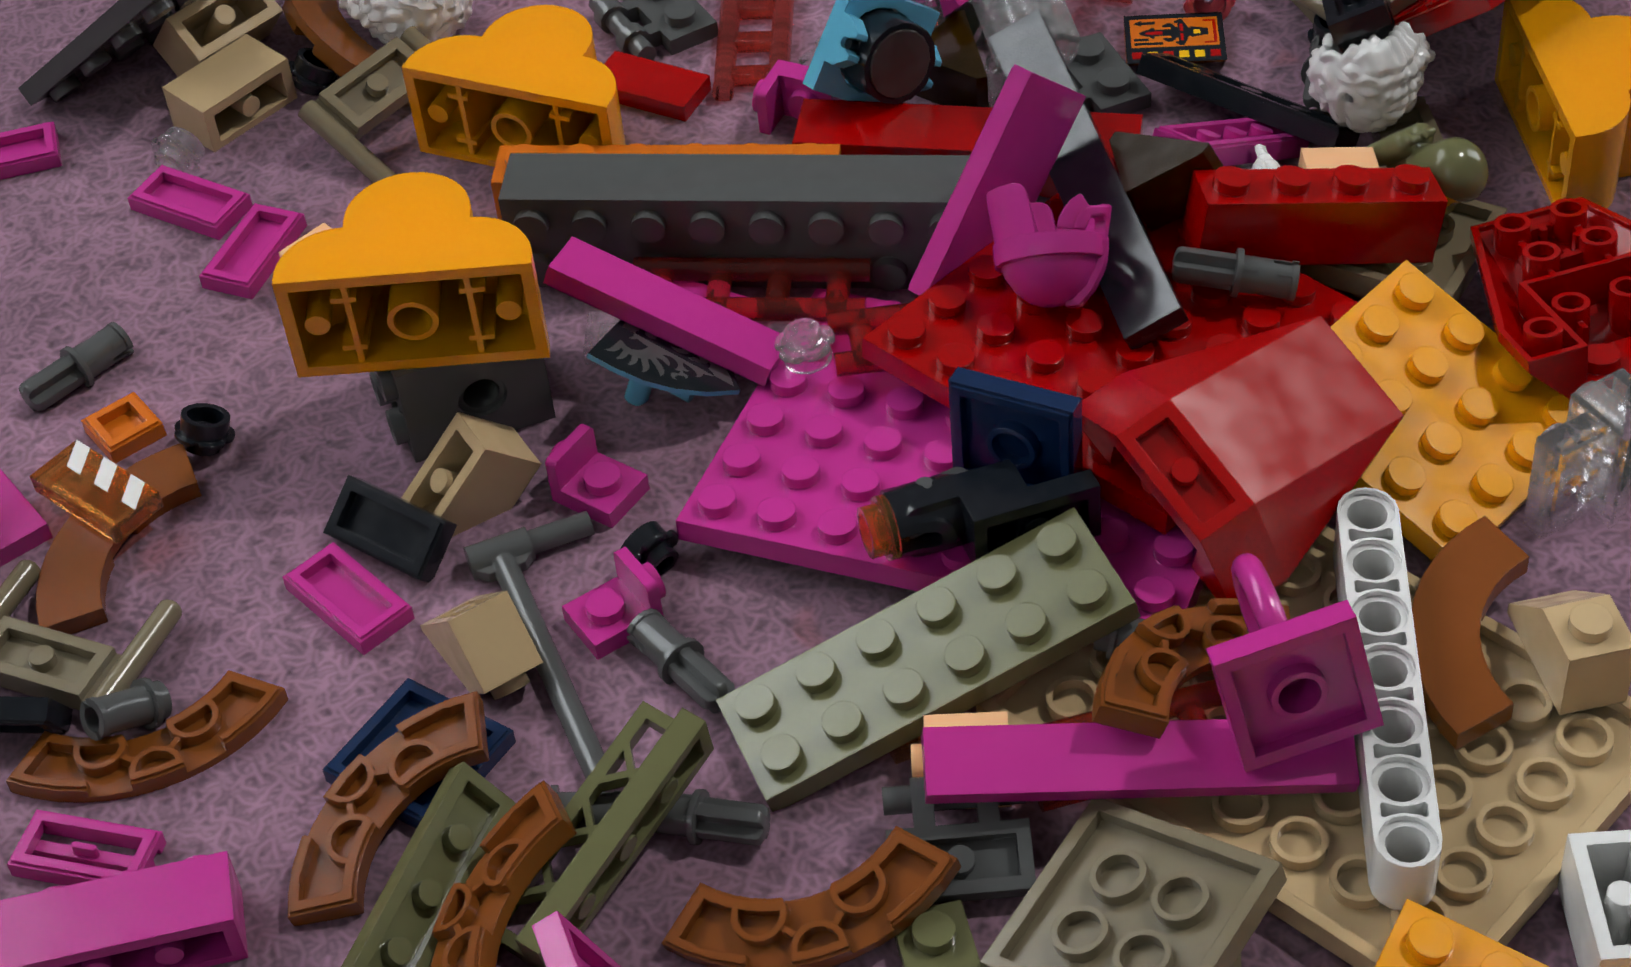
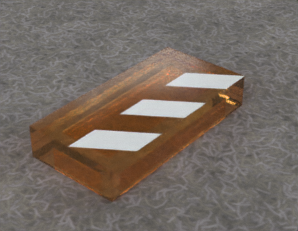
M75 440L30 475L36 492L116 544L164 507L158 490L78 440Z

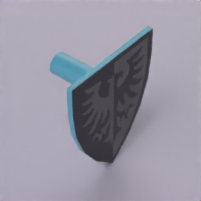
M619 320L587 354L589 360L629 379L624 397L627 402L635 406L643 405L648 401L652 388L667 391L688 403L695 395L707 397L737 395L740 392L734 372L622 320Z

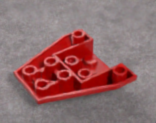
M1583 197L1575 199H1559L1549 206L1523 213L1503 214L1493 221L1471 226L1470 238L1498 342L1530 375L1586 410L1631 398V220Z
M1321 315L1123 372L1082 400V430L1109 464L1123 456L1197 549L1191 567L1215 598H1237L1231 567L1234 559L1243 553L1253 554L1260 559L1275 590L1286 583L1337 512L1338 501L1345 493L1354 488L1404 417L1402 412Z

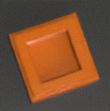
M135 392L81 420L86 434L109 460L115 464L167 436L163 423Z

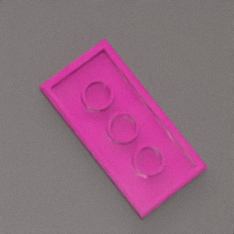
M1016 64L1014 67L1012 66L910 281L909 291L921 295L994 240L986 195L989 191L1009 183H1019L1026 188L1030 203L1036 202L1084 103L1085 95Z

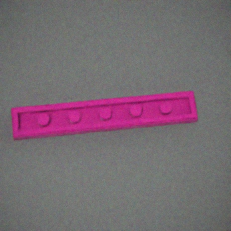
M1227 719L1169 721L1160 739L1098 723L923 727L921 735L925 804L1355 792L1360 785L1354 736L1246 773L1237 754Z

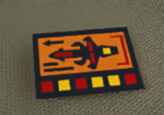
M1222 12L1123 16L1125 53L1128 66L1138 65L1141 55L1146 53H1169L1192 63L1227 61Z

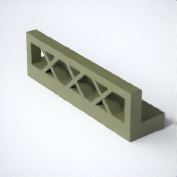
M642 701L565 807L577 834L561 848L584 843L557 882H554L551 862L560 849L536 874L518 901L511 917L520 905L542 901V903L518 935L507 928L505 929L500 944L502 948L533 967H546L532 925L555 911L561 913L584 933L714 750L705 720L683 707L676 717L672 718ZM651 727L663 735L640 767L636 768L633 748L647 729ZM625 761L627 770L617 772L620 766ZM624 787L599 824L595 825L592 805L603 791ZM585 817L586 827L576 829ZM543 874L544 884L534 886Z

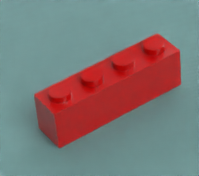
M1401 164L1395 168H1362L1356 165H1341L1337 168L1303 169L1293 165H1284L1277 169H1242L1235 166H1223L1216 170H1193L1181 232L1188 247L1234 254L1237 248H1244L1245 255L1291 262L1294 260L1299 261V265L1403 263L1405 260H1408L1410 263H1432L1448 200L1430 167H1420L1413 164Z

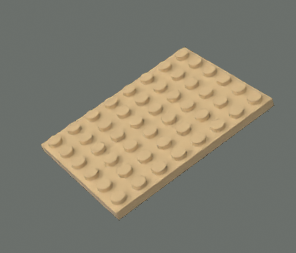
M1328 526L1322 531L1288 581L1276 589L1281 604L1289 606L1291 619L1338 603L1333 561L1335 530ZM1407 571L1412 605L1421 579ZM1205 584L1199 594L1195 607L1206 606L1210 599L1215 598ZM1485 615L1480 625L1483 655L1493 678L1514 703L1512 719L1455 750L1439 732L1426 712L1443 840L1435 895L1424 907L1507 946L1556 890L1567 835L1607 831L1631 804V696L1628 695L1625 702L1559 716L1518 633ZM1093 642L976 705V713L1007 711L1008 725L1094 723L1092 722L1093 700L1099 679L1109 661L1106 659V652L1094 650ZM1212 670L1191 678L1175 691L1171 700L1169 721L1227 719ZM1358 788L1355 792L1105 799L1281 862L1287 881L1268 911L1353 967H1375L1401 911L1390 909L1381 904L1372 895L1369 887Z

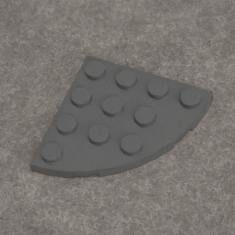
M119 0L18 89L30 106L49 96L57 103L82 86L79 78L83 75L85 77L91 76L109 64L115 56L119 61L130 56L145 44L144 38L151 45L154 44L165 19L196 0Z

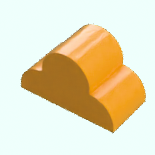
M1505 0L1495 82L1552 204L1554 201L1563 198L1575 199L1583 197L1608 209L1615 197L1618 178L1631 176V16L1609 15L1591 18L1588 12L1573 0Z
M535 5L511 11L494 21L482 36L458 35L426 44L415 51L401 67L420 152L494 167L500 145H574L579 143L588 145H626L615 77L606 65L597 60L590 23L583 15L572 9L556 5Z
M409 172L389 176L369 185L349 203L344 214L343 227L324 230L300 240L282 255L273 272L272 287L298 378L550 358L548 330L532 248L528 238L519 228L509 222L490 217H473L467 192L460 184L443 175L428 172Z

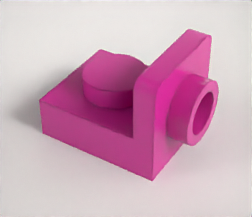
M778 59L766 78L759 80L756 84L752 97V107L758 115L760 133L770 135L783 115L791 116L798 120L803 98L842 99L812 90L802 84L809 66Z
M583 423L579 424L565 440L558 442L552 448L545 461L552 500L578 513L587 511L591 519L610 528H613L650 489L647 474L599 453L594 429Z
M623 547L613 553L617 577L562 606L564 620L597 660L630 643L627 640V636L630 635L627 629L631 621L639 613L652 608L657 609L663 615L661 598L666 596V589L659 573L651 563L641 564L627 547Z

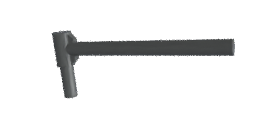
M587 511L528 531L525 527H521L463 547L466 561L474 580L479 579L490 583L498 581L501 590L508 591L543 663L536 666L537 671L585 779L602 758L604 752L522 572L528 570L531 563L536 560V554L594 535L592 521Z

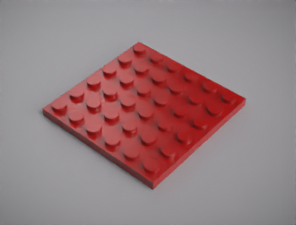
M1058 193L1045 202L1052 209L1056 227L1058 218L1064 208ZM1139 215L1189 319L1186 323L1141 348L1131 350L1124 340L1100 284L1086 304L1079 308L1069 309L1066 306L1044 308L1031 305L1017 296L1004 279L1003 274L995 269L993 240L862 338V357L949 409L948 380L957 367L1064 393L1084 400L1123 372L1320 315L1331 327L1358 302L1302 273L1299 276L1298 288L1293 302L1281 298L1240 292L1236 298L1229 297V290L1176 283L1172 280L1171 275L1173 257L1178 247H1188L1181 232L1184 216L1151 232ZM1082 430L1083 471L1091 469L1101 485V498L1164 535L1177 524L1123 456L1109 464Z

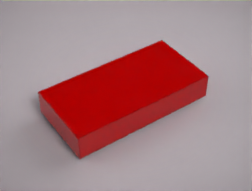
M614 51L604 63L615 77L619 104L684 122L688 120L711 91L710 75Z

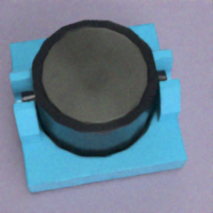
M836 0L802 84L812 90L847 101L900 104L912 99L919 92L932 88L933 82L929 78L933 67H940L942 64L937 46L934 45L931 38L940 12L911 0Z

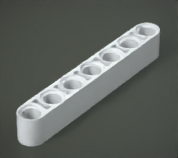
M1357 488L1345 493L1338 501L1333 561L1338 602L1348 600L1357 617L1384 722L1383 726L1354 735L1360 778L1358 791L1368 883L1372 895L1381 904L1390 909L1401 911L1406 899L1425 906L1435 895L1443 839L1399 508L1396 501L1386 492L1375 488Z

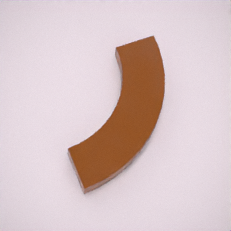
M284 0L282 10L295 35L306 36L314 44L313 55L338 76L342 77L377 51L349 26L338 8L337 0Z
M179 443L154 453L121 471L112 478L108 492L99 487L67 519L54 538L39 574L36 591V613L40 626L67 634H74L108 622L105 601L107 584L115 566L113 558L121 545L131 534H139L145 527L171 509L202 496L183 444ZM131 474L145 482L135 510L122 502Z
M1486 516L1464 528L1434 557L1421 578L1412 604L1425 711L1439 732L1455 750L1511 720L1514 703L1502 691L1486 664L1481 646L1480 625L1492 602L1502 590L1514 580L1527 573L1529 556Z
M1213 598L1209 600L1206 606L1183 610L1179 605H1174L1140 622L1135 631L1115 648L1099 679L1093 700L1092 722L1160 739L1169 724L1170 705L1175 691L1191 678L1212 670L1206 648L1249 634L1238 599ZM1282 604L1287 619H1291L1289 606Z
M228 670L207 694L180 713L168 718L165 728L147 735L126 740L123 734L106 736L104 739L95 741L90 739V737H72L44 731L6 782L10 791L15 794L40 800L71 803L112 801L160 790L189 779L235 753L254 738L278 714L288 701V697L283 687Z
M477 691L450 698L403 720L396 725L398 731L380 743L366 756L358 754L337 777L323 796L326 803L313 823L309 835L302 836L297 849L288 891V919L293 926L363 914L366 880L372 860L386 832L397 817L423 792L443 780L450 768L462 762L473 766L489 761L484 704Z
M544 780L525 794L483 839L480 847L486 853L477 863L465 884H453L441 907L431 933L438 940L431 967H496L502 936L524 891L546 862L567 841L577 834L558 794Z
M895 826L885 842L859 867L831 883L830 889L809 897L791 901H784L783 898H748L725 893L700 882L661 944L666 950L706 967H833L853 960L883 945L904 931L940 897L962 866L958 858Z

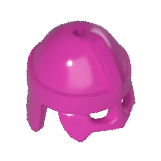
M1013 182L989 191L986 195V201L994 239L993 260L996 271L1003 274L1004 279L1017 296L1031 305L1044 308L1066 306L1069 309L1083 307L1097 290L1106 270L1109 256L1108 233L1112 206L1110 204L1089 205L1084 196L1078 194L1070 199L1062 209L1056 227L1052 209L1042 202L1030 203L1027 190L1023 185Z

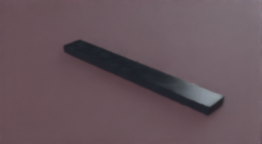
M1039 9L1034 10L988 37L1006 78L1012 66L1014 67L1016 64L1080 93L1050 28ZM1084 102L1049 174L1064 207L1070 199L1078 194H1082L1089 205L1110 204L1112 206L1108 233V263L1099 284L1124 340L1131 350L1139 349L1186 323L1189 319L1136 208L1124 191L1120 175Z

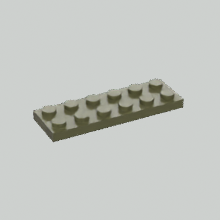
M1073 507L716 699V702L772 812L804 799L922 735L924 727L923 715L963 713L1141 616L1135 600Z

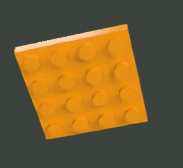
M1405 260L1331 326V329L1404 415L1399 425L1353 489L1367 487L1388 493L1396 501L1399 508L1402 536L1430 560H1433L1440 550L1464 528L1484 516L1500 528L1582 446L1603 422L1589 410L1582 408L1530 375L1498 342L1494 331L1408 260Z

